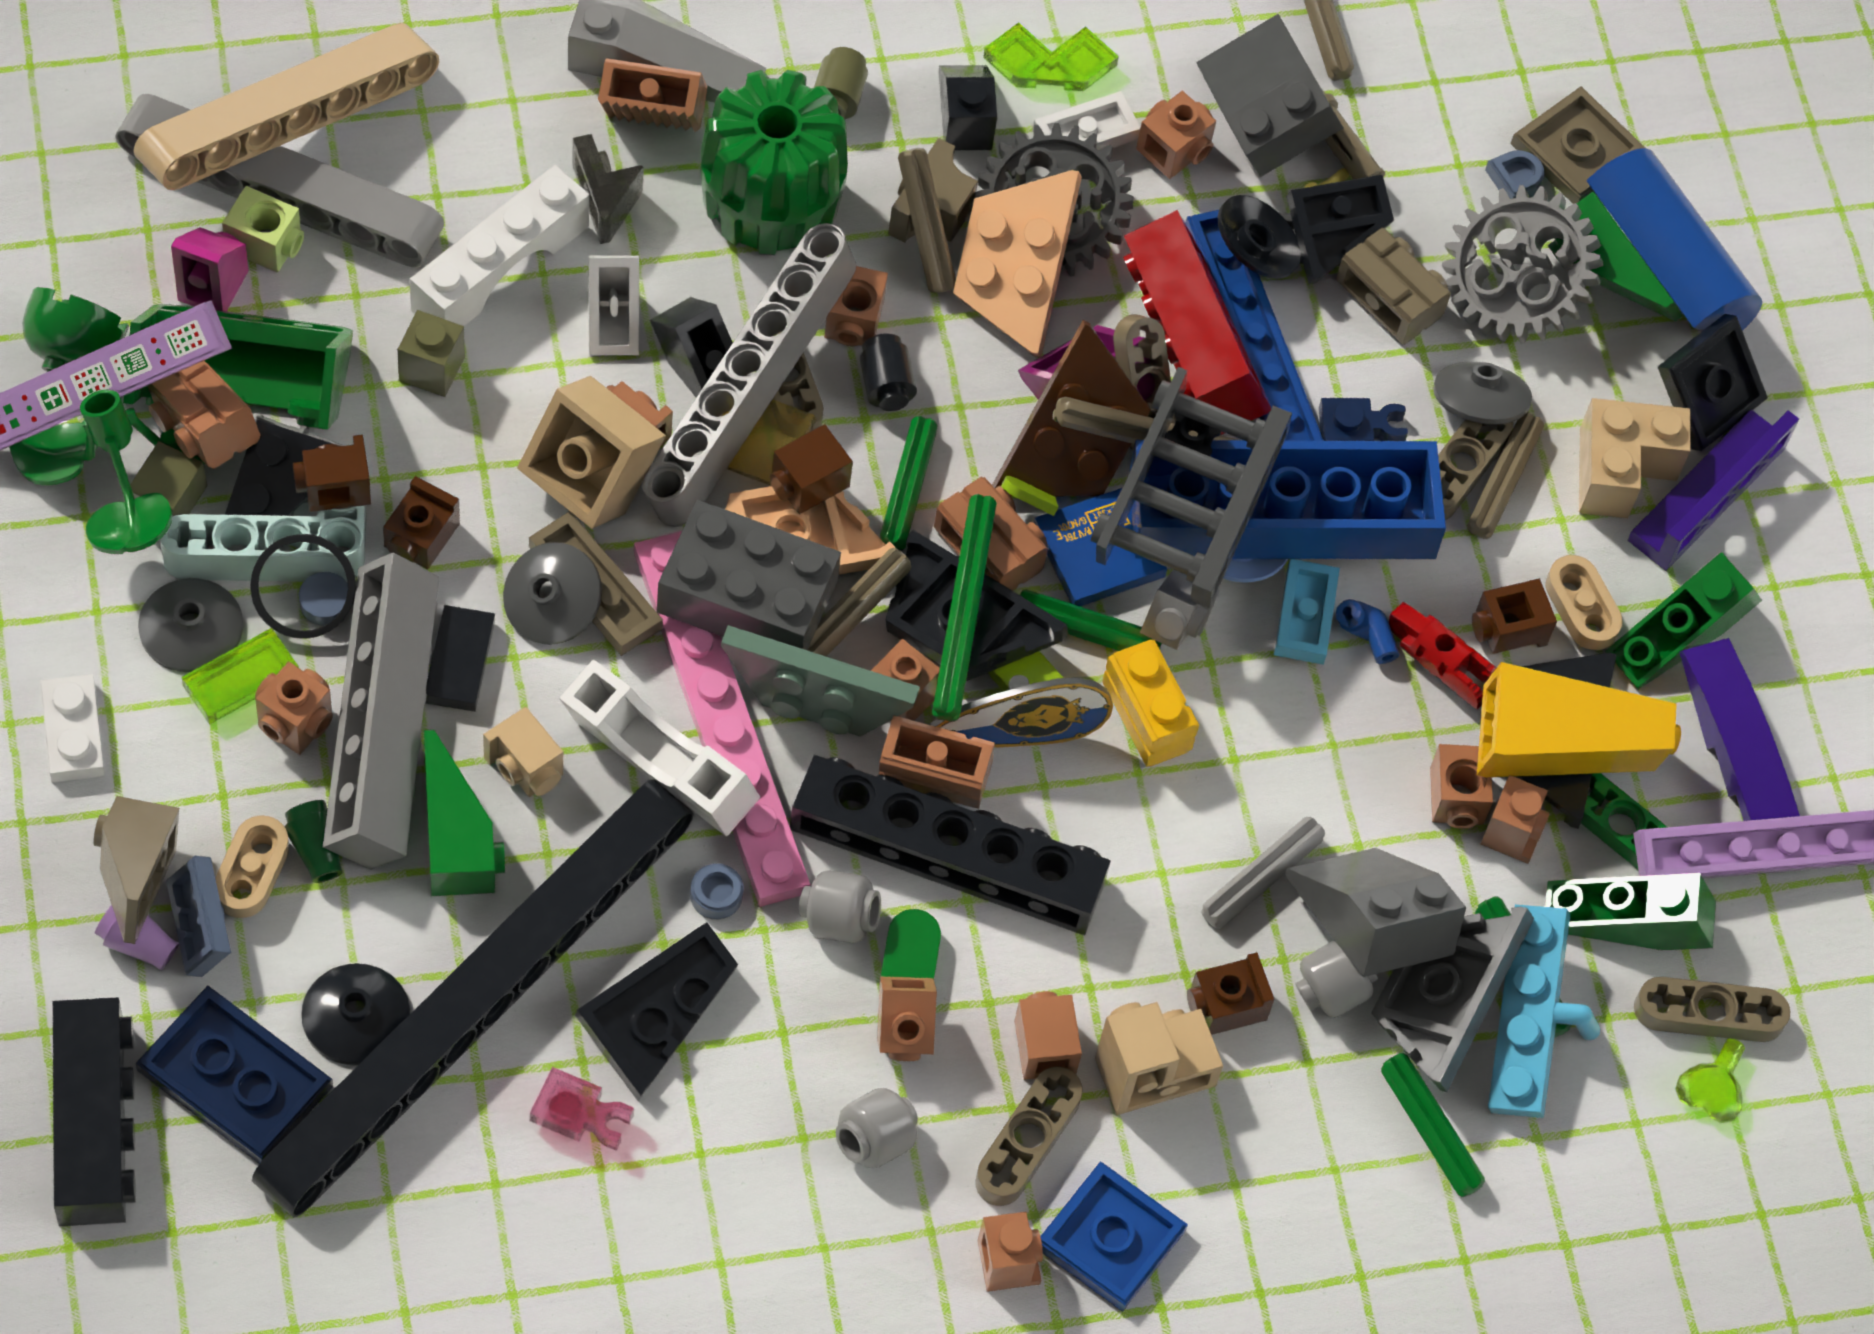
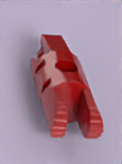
M1402 602L1391 612L1388 621L1391 631L1401 640L1400 647L1414 660H1418L1435 677L1440 678L1447 687L1469 705L1478 710L1482 706L1483 691L1481 687H1478L1465 674L1469 671L1481 682L1485 683L1497 667L1474 648L1468 646L1453 631L1447 629L1438 619L1430 614L1425 617L1407 603Z

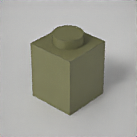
M417 310L397 349L399 381L446 397L465 358L464 326Z
M159 441L130 484L134 499L149 493L162 494L168 500L173 516L190 514L208 486L202 461L193 457L189 459L183 452Z

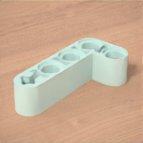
M366 505L317 511V516L175 515L172 517L170 528L160 539L164 567L170 575L178 579L198 578L205 580L251 581L252 571L258 558L270 545L287 536L310 534L322 537L337 547L345 546L350 548V550L343 553L351 563L356 578L358 568L365 563ZM308 542L288 544L298 547V549L292 552L276 550L266 560L259 577V581L304 582L313 574L332 572L347 581L344 568L334 554L322 546ZM238 544L246 546L241 551H230L227 549L232 545Z

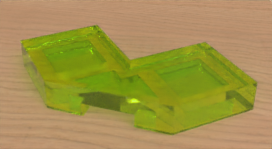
M1018 22L984 48L983 58L1015 87L1036 88V84L1064 86V90L1085 91L1117 66L1119 56L1086 26L1051 52Z

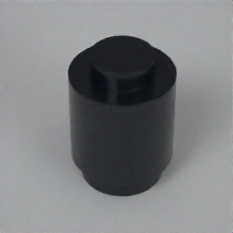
M885 333L870 337L863 343V352L859 358L868 401L871 405L879 407L884 411L900 410L907 406L909 401L917 394L908 348L901 342V338L895 334Z

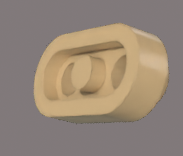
M1577 555L1560 557L1552 564L1545 582L1546 591L1571 637L1577 644L1590 650H1602L1609 647L1616 640L1622 627L1620 610L1596 567L1589 560ZM1563 583H1571L1576 586L1577 590H1569ZM1586 624L1596 625L1600 632L1589 629Z
M264 815L254 816L245 820L238 827L215 877L220 902L225 914L235 918H247L260 912L266 905L289 853L286 828L277 819ZM259 844H268L272 847L270 851L263 854L256 853L253 850ZM238 889H247L251 892L244 899H238L233 896V893Z

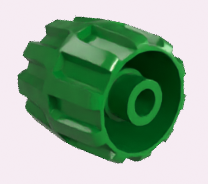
M764 70L747 73L746 85L734 90L725 87L716 97L712 118L707 120L701 148L700 170L706 213L710 219H717L721 224V235L735 246L741 243L758 249L760 255L775 256L777 251L796 248L810 228L818 224H832L839 209L848 168L846 121L844 117L838 114V101L825 86H816L814 88L806 86V76L792 70H786L779 78H769Z

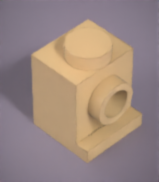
M527 707L519 710L483 734L484 759L489 765L496 761L500 773L510 785L514 786L518 783L524 792L531 797L534 794L537 796L544 795L559 783L563 775L564 752Z

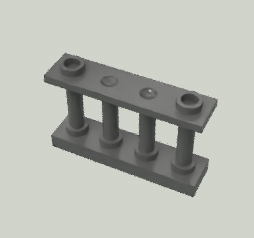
M1178 367L1171 383L1163 380L1157 390L1152 409L1158 412L1111 514L1102 513L1094 528L1091 542L1097 544L1096 562L1106 565L1115 545L1187 575L1186 581L1193 583L1191 601L1210 608L1289 433L1292 413L1273 405L1266 421L1258 418L1256 422H1252L1184 394L1187 370ZM1175 412L1247 441L1246 447L1253 449L1247 464L1237 463L1234 467L1164 438ZM1158 457L1226 485V491L1233 494L1226 510L1217 507L1216 511H1213L1145 483L1144 480L1154 458ZM1137 501L1207 530L1206 536L1213 539L1206 555L1197 552L1193 556L1123 527L1134 502Z

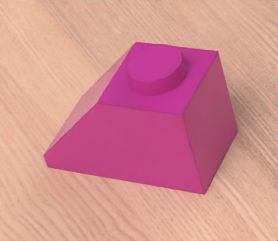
M201 227L175 238L171 245L178 301L194 307L204 302L212 301L215 310L227 311L249 271L246 244L240 242L229 233H215Z

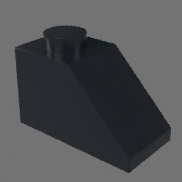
M939 65L943 140L954 145L955 150H992L997 123L993 74L987 65Z
M689 297L652 318L650 323L668 364L697 398L733 342L717 305Z

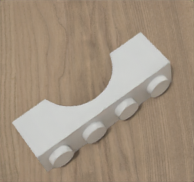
M553 165L410 278L411 311L415 314L417 310L462 326L467 325L482 313L486 300L493 288L517 262L529 254L540 250H547L554 255L589 227V194L557 165Z
M594 659L560 696L559 699L579 725L651 780L659 783L685 806L726 837L761 798L743 771L710 746L703 747L676 730L647 705L629 685Z

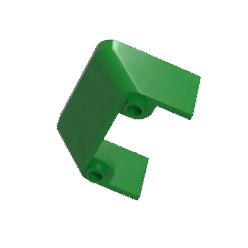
M172 304L153 305L131 321L129 336L193 307ZM216 310L232 349L205 360V362L239 397L244 396L247 404L288 409L287 412L289 414L297 416L298 425L328 430L339 416L351 354L353 330L335 325ZM148 386L123 397V403L134 404L141 397H146V405H151L154 401Z

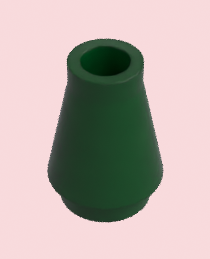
M324 800L305 802L289 809L285 813L287 824L284 827L290 841L308 869L313 883L326 882L337 878L343 873L339 855L323 848L328 811Z

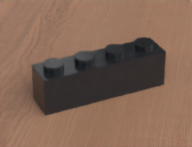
M119 997L52 1001L54 1210L58 1226L126 1223V1203H136L135 1170H125V1151H135L134 1118H125L124 1100H134L135 1096L133 1067H124V1049L134 1048L132 1016L123 1017Z

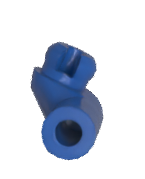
M1353 599L1344 600L1338 605L1336 619L1341 628L1369 641L1376 663H1390L1399 657L1400 653L1388 619L1382 610Z

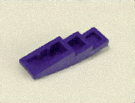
M1726 638L1679 651L1706 748H1715L1728 797L1736 795L1743 821L1800 816L1772 732L1730 639Z

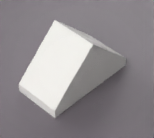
M589 255V355H639V256Z

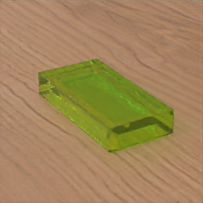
M270 628L182 676L181 679L182 686L210 725L255 700V694L261 682L271 673L277 675L288 661L298 668L299 666L274 630Z

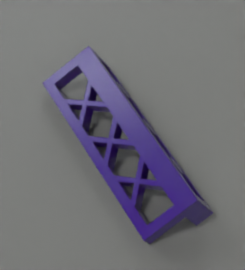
M1751 409L1631 531L1627 541L1667 571L1786 449L1799 422V418L1787 410L1772 426Z

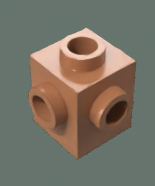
M1182 90L1168 102L1161 100L1151 108L1146 119L1141 122L1136 149L1166 177L1171 179L1190 163L1197 165L1209 155L1214 145L1212 138L1216 120L1205 105L1195 102Z
M289 661L277 675L274 673L269 674L261 682L255 694L258 727L270 739L284 744L299 755L314 739L319 738L326 731L333 718L331 693L327 682L315 671L310 669L302 671Z

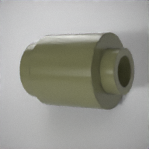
M837 47L832 49L829 55L825 56L822 60L814 87L825 86L838 101V114L844 117V119L853 117L858 110L868 77L865 57L852 48Z

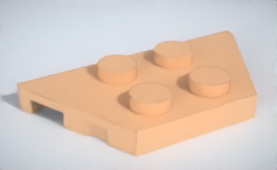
M1070 170L975 198L953 293L959 300L972 310L977 311L1002 333L1011 337L1032 356L1038 358L1043 353L1082 176L1079 171Z
M772 486L730 493L725 510L840 551L839 575L869 570L890 548H895L891 542L885 544L869 527L870 520L857 506L851 505L846 501L843 491L801 514H798L789 500L782 501Z

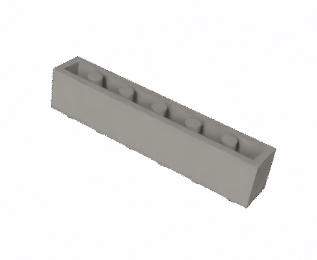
M394 552L358 568L323 848L370 870L406 857L407 847L410 841L409 829L412 803L416 791L415 778L418 753L421 747L420 736L423 710L427 698L426 685L429 660L432 654L431 643L434 617L437 610L439 576Z

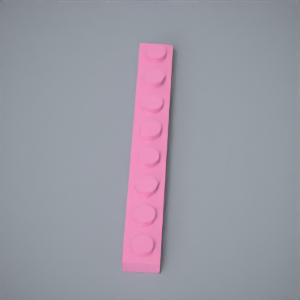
M682 531L634 543V556L651 604L656 612L658 582ZM659 614L663 619L661 632L702 746H710L743 771L761 797L732 830L759 907L801 896L803 888L811 884L729 657L721 647V636Z

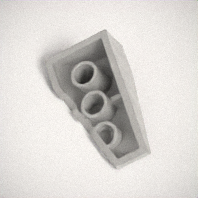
M579 0L568 34V70L602 77L606 58L701 72L707 85L706 101L714 103L716 97L725 87L737 90L746 85L747 73L764 70L766 73V67L641 0Z

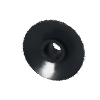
M1247 195L1233 196L1220 207L1218 212L1220 234L1228 249L1243 265L1261 276L1272 279L1288 277L1297 269L1301 259L1297 237L1288 222L1273 207Z
M346 964L327 971L311 985L302 1005V1025L308 1041L321 1055L340 1064L359 1065L410 1015L409 1000L402 985L385 970L368 964ZM351 1001H362L365 1004L363 1010L359 1012H350L345 1008L346 1004Z

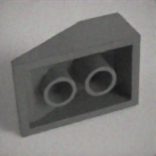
M1279 14L1196 62L1227 123L1260 177L1344 129Z
M1378 848L1286 869L1285 877L1363 977L1454 955L1466 906L1439 873Z

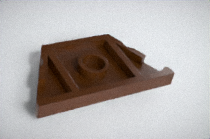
M1082 320L992 484L994 488L1001 486L1006 476H1012L1052 496H1099L1105 493L1132 443L1062 427L1053 420V411L1056 409L1058 399L1069 397L1145 417L1148 416L1151 409L1089 322Z

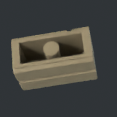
M1383 227L1369 236L1363 244H1358L1344 255L1336 280L1402 345L1407 344L1418 336L1423 329L1426 330L1441 319L1451 295L1442 275L1435 270L1428 271L1415 258L1413 249L1407 241L1400 237L1394 238Z

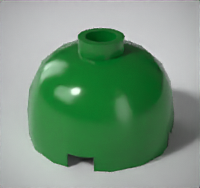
M43 287L33 289L23 317V335L30 350L44 360L41 367L43 370L49 372L125 338L129 328L128 323L119 324L121 317L108 309L72 294L69 300H53L56 290Z

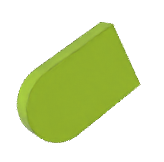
M1006 476L1001 485L1012 496L1052 516L1055 515L1059 508L1056 497L1015 477Z

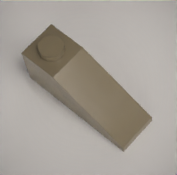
M116 796L108 815H100L97 820L93 844L94 846L101 847L100 871L123 941L135 944L176 852L180 808Z

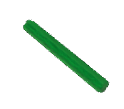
M975 494L969 500L932 709L933 716L938 720L955 722L960 718L997 505L996 500L991 496Z

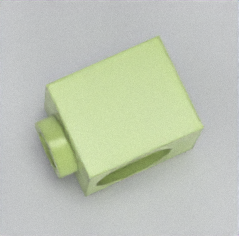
M245 186L222 222L223 232L233 235L240 242L246 244L247 259L277 273L287 257L294 258L297 255L304 239V231L300 227L299 208L248 186ZM262 230H273L272 232L268 233L259 232Z

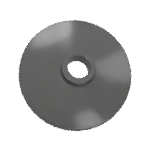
M1460 362L1449 365L1437 374L1433 387L1436 399L1446 410L1460 418L1481 424H1506L1516 421L1527 414L1532 402L1531 390L1523 379L1503 367L1486 362Z
M565 543L541 544L525 552L510 569L503 591L505 612L512 626L529 640L548 645L564 643L580 635L594 620L601 603L602 584L595 564L581 550ZM550 581L552 584L551 593L549 596L541 598L539 595L540 588L545 582Z
M198 578L180 579L160 587L144 603L138 621L139 636L145 651L160 665L179 672H200L219 665L235 651L243 633L242 612L233 595L217 583ZM187 613L199 614L192 621H185L181 618L182 615Z

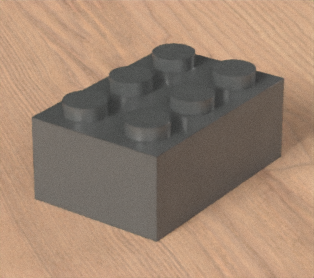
M697 499L658 582L657 613L724 637L729 625L808 650L837 585L841 552Z

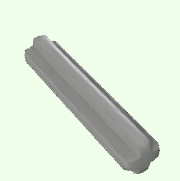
M1304 817L1204 903L1201 911L1204 919L1216 929L1223 928L1286 873L1287 868L1294 867L1322 843L1325 836L1323 827L1314 818Z

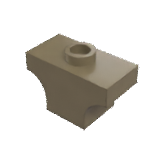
M938 138L927 156L946 239L952 242L972 211L978 180L962 173L955 166L953 161L955 146ZM902 179L898 189L899 197L891 208L888 235L906 243L909 238L915 235V230Z

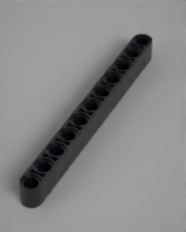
M650 780L642 785L267 1154L255 1169L251 1181L293 1218L304 1213L680 839L690 826L694 812L655 780Z

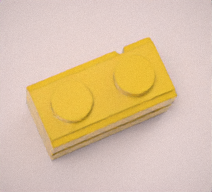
M1155 640L1145 641L1109 656L1106 664L1107 670L1104 672L1102 683L1107 688L1113 704L1145 766H1154L1192 750L1199 723L1191 708L1185 706L1186 699Z

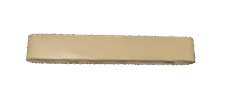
M394 24L150 127L136 141L133 150L134 156L167 190L181 189L422 85L437 70L440 62L439 55L407 24Z

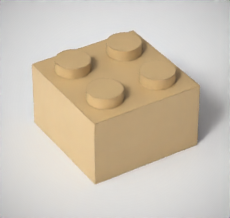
M588 376L556 389L517 469L593 529L626 514L666 435L595 378Z

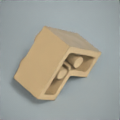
M1592 398L1580 426L1579 513L1628 519L1641 490V477L1677 481L1690 453V408Z
M1137 1002L1128 1003L1113 1010L1106 1017L1095 1056V1061L1116 1116L1216 1087L1223 1068V1063L1202 1010L1198 1009L1184 1013L1183 1010L1177 1009L1162 1014L1158 1002L1144 1006Z

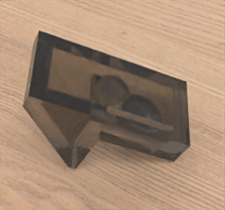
M592 134L573 138L572 166L579 186L589 194V214L600 244L609 243L642 194L644 167L638 165L611 171L606 151L598 152Z

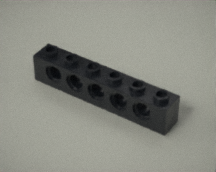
M814 754L792 806L791 831L1084 936L1105 885L1111 860L1101 857L1096 850L1083 845L1070 846L1053 840L1042 830L1019 828L1003 822L1000 817L989 811H972L960 807L941 794L918 792L904 787L899 780L891 776H874L855 769L849 762L836 757L826 759ZM853 800L861 803L864 808L849 810L841 803ZM905 818L912 822L913 826L900 828L892 824L891 820ZM951 835L959 838L963 843L951 846L943 843L940 838ZM1002 853L1009 856L1012 861L1004 864L997 863L989 855ZM1042 871H1053L1062 879L1048 881L1042 878L1039 873Z

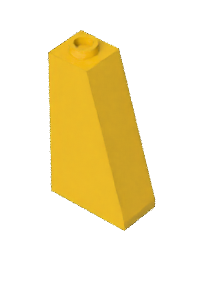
M1501 662L1483 685L1477 775L1488 778L1508 777L1509 775L1514 777L1655 771L1669 754L1673 755L1677 751L1680 743L1681 726L1676 724L1677 704Z

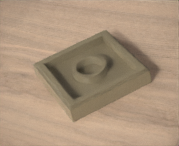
M1582 86L1516 132L1510 143L1516 150L1526 151L1535 155L1543 164L1544 177L1573 204L1578 203L1591 192H1594L1586 180L1598 169L1624 153L1646 148Z

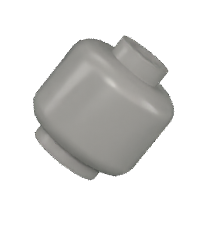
M831 870L823 871L815 878L812 886H805L803 888L799 901V913L801 917L807 918L809 930L815 937L856 943L861 941L867 932L872 933L877 928L881 914V895L879 891L873 890L872 883L864 875Z
M1334 940L1301 960L1300 971L1304 979L1295 983L1310 1011L1320 1006L1327 1016L1336 1018L1368 1001L1373 994L1372 982L1378 980L1377 974L1363 977Z
M887 1088L874 1089L850 1102L840 1111L838 1126L835 1132L839 1148L850 1161L859 1163L867 1168H879L903 1155L914 1146L917 1136L916 1124L918 1122L916 1110L908 1099L900 1097L892 1090Z

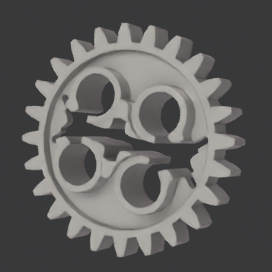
M1524 185L1519 186L1516 198L1513 199L1509 198L1504 188L1499 189V203L1494 205L1483 196L1481 204L1484 211L1477 214L1473 210L1466 209L1465 213L1470 221L1469 226L1465 227L1454 224L1452 227L1460 238V242L1445 243L1448 253L1455 257V259L1442 262L1445 272L1454 275L1446 280L1448 290L1454 293L1458 292L1451 299L1457 310L1466 308L1463 317L1469 325L1480 319L1478 328L1485 336L1497 326V335L1500 341L1503 342L1509 337L1511 330H1515L1521 343L1526 342L1528 331L1535 329L1539 338L1544 340L1546 338V326L1552 324L1560 332L1564 331L1561 317L1567 314L1578 320L1580 315L1575 307L1577 301L1591 304L1593 301L1585 287L1599 286L1601 282L1598 275L1590 271L1591 269L1603 266L1600 255L1591 253L1601 247L1597 235H1588L1594 229L1590 219L1579 220L1582 212L1576 203L1565 209L1566 200L1560 192L1548 202V194L1542 186L1538 188L1533 198H1529ZM1507 228L1517 230L1512 241L1506 244H1497L1495 248V238L1498 233ZM1474 238H1477L1481 245L1484 244L1490 254L1498 252L1501 257L1500 259H1492V264L1497 273L1503 275L1501 284L1495 289L1484 290L1481 288L1484 279L1490 273L1480 258L1475 259L1478 255L1475 250L1477 247L1473 241ZM1560 238L1564 240L1561 249L1555 255L1565 270L1571 268L1572 263L1580 260L1567 272L1570 279L1569 283L1572 287L1571 290H1568L1565 284H1561L1555 274L1547 277L1544 271L1545 269L1552 270L1553 267L1547 254L1541 252L1543 245L1550 239ZM1525 257H1529L1533 265L1527 263L1522 264L1525 260ZM1513 264H1522L1519 271H1516ZM1548 281H1550V290L1544 298L1539 300L1528 298V294L1534 286L1548 284Z

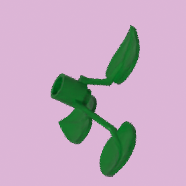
M106 389L88 395L80 405V411L84 418L82 423L57 425L9 446L11 456L19 472L28 481L41 486L57 485L77 477L83 469L84 461H90L95 458L98 447L110 453L125 502L109 503L99 508L88 519L86 535L92 547L98 551L108 554L140 551L158 542L170 528L173 517L172 509L168 500L162 494L149 493L134 499L119 451L130 443L133 426L154 446L159 441L182 452L174 438L173 433L175 431L171 428L166 432H162L159 438L137 417L134 408L125 410L121 398L116 391ZM244 396L240 397L246 403ZM197 455L193 457L199 461H202Z

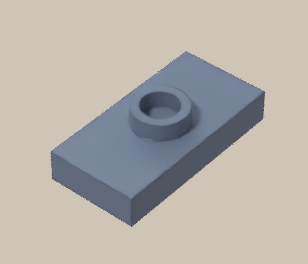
M195 855L169 877L166 883L186 976L203 977L231 953L224 921V908L220 902L211 857Z

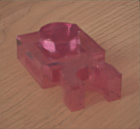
M552 1067L530 1111L529 1121L578 1142L584 1131L587 1130L592 1132L601 1144L617 1151L621 1143L622 1134L608 1129L606 1123L612 1119H619L630 1125L634 1116V1107L622 1102L603 1103L599 1101L602 1096V1087Z

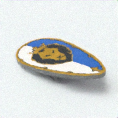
M1016 675L1009 680V690L962 705L960 718L957 721L949 722L936 719L929 725L965 734L967 739L977 737L995 742L994 747L1063 743L1085 737L1101 728L1111 717L1113 701L1107 688L1093 680L1078 677L1057 678L1029 684L1025 676Z

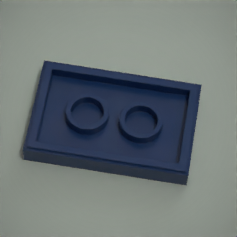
M208 985L135 1063L139 1073L259 1164L333 1087V1079Z

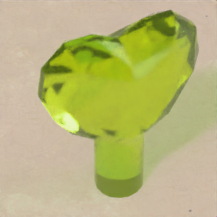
M1728 1038L1714 1063L1698 1064L1681 1074L1675 1087L1679 1101L1690 1107H1703L1710 1118L1720 1123L1734 1121L1742 1111L1743 1097L1741 1086L1733 1072L1745 1051V1046L1736 1039Z

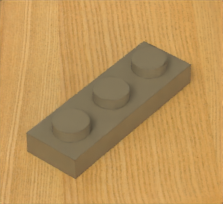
M570 511L529 537L530 549L545 543H565L581 550L593 561L600 575L602 597L598 612L592 622L621 656L662 630L663 619Z

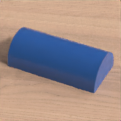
M1641 148L1624 153L1602 166L1586 180L1693 328L1703 331L1724 314L1736 315L1742 331L1754 320L1762 307V298L1652 150Z

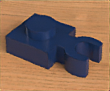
M1321 398L1318 409L1320 432L1324 441H1374V439H1379L1380 441H1406L1408 429L1394 428L1388 423L1390 421H1403L1406 412L1404 405L1388 404L1380 411H1372L1370 398Z

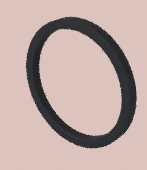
M296 534L274 542L260 555L252 571L250 590L255 609L268 626L285 636L307 639L332 631L345 619L355 599L356 580L351 563L335 544L319 536ZM308 542L324 547L340 561L346 573L348 591L345 604L335 619L318 629L305 631L283 626L269 615L260 598L259 577L263 565L276 550L291 543Z

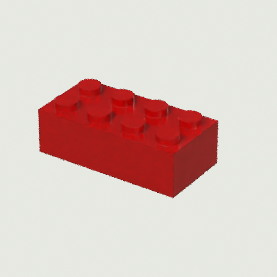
M1176 210L1124 235L1131 251L1130 254L1123 257L1133 280L1139 284L1144 295L1141 299L1149 317L1157 320L1164 329L1168 360L1171 365L1174 364L1176 370L1178 367L1187 370L1184 394L1250 421L1269 413L1271 406L1202 251L1179 211Z

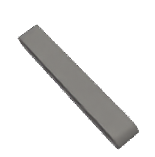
M142 94L137 98L115 135L116 141L123 150L134 156L135 143L147 129L190 111V109L155 95ZM278 146L197 181L235 198L239 197L245 186L253 188L299 208L300 224L409 267H419L423 264L445 224L439 212L423 202L283 146Z
M829 223L818 224L810 228L803 236L646 473L643 480V490L659 520L664 524L670 526L686 524L696 500L698 499L703 502L707 500L852 279L856 270V261L844 233L836 225ZM756 371L754 374L746 376L747 374ZM730 411L728 414L720 416L722 413ZM703 451L702 454L692 457L694 454ZM677 491L674 495L666 497L671 492Z

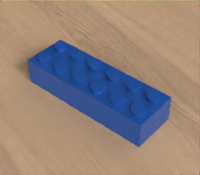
M1135 440L1129 473L1144 440ZM1213 440L1211 457L1234 467L1237 463L1246 465L1253 449L1246 447L1247 441ZM1284 441L1232 559H1436L1446 530L1437 441ZM1158 457L1154 458L1144 480L1149 485L1213 511H1216L1217 507L1226 510L1233 495L1226 491V485ZM1137 501L1134 502L1131 508L1133 531L1193 556L1197 552L1206 555L1213 539L1206 536L1207 530ZM1135 554V558H1144Z

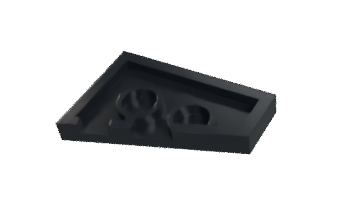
M706 922L577 1009L575 1016L637 1101H639L736 970L738 963Z

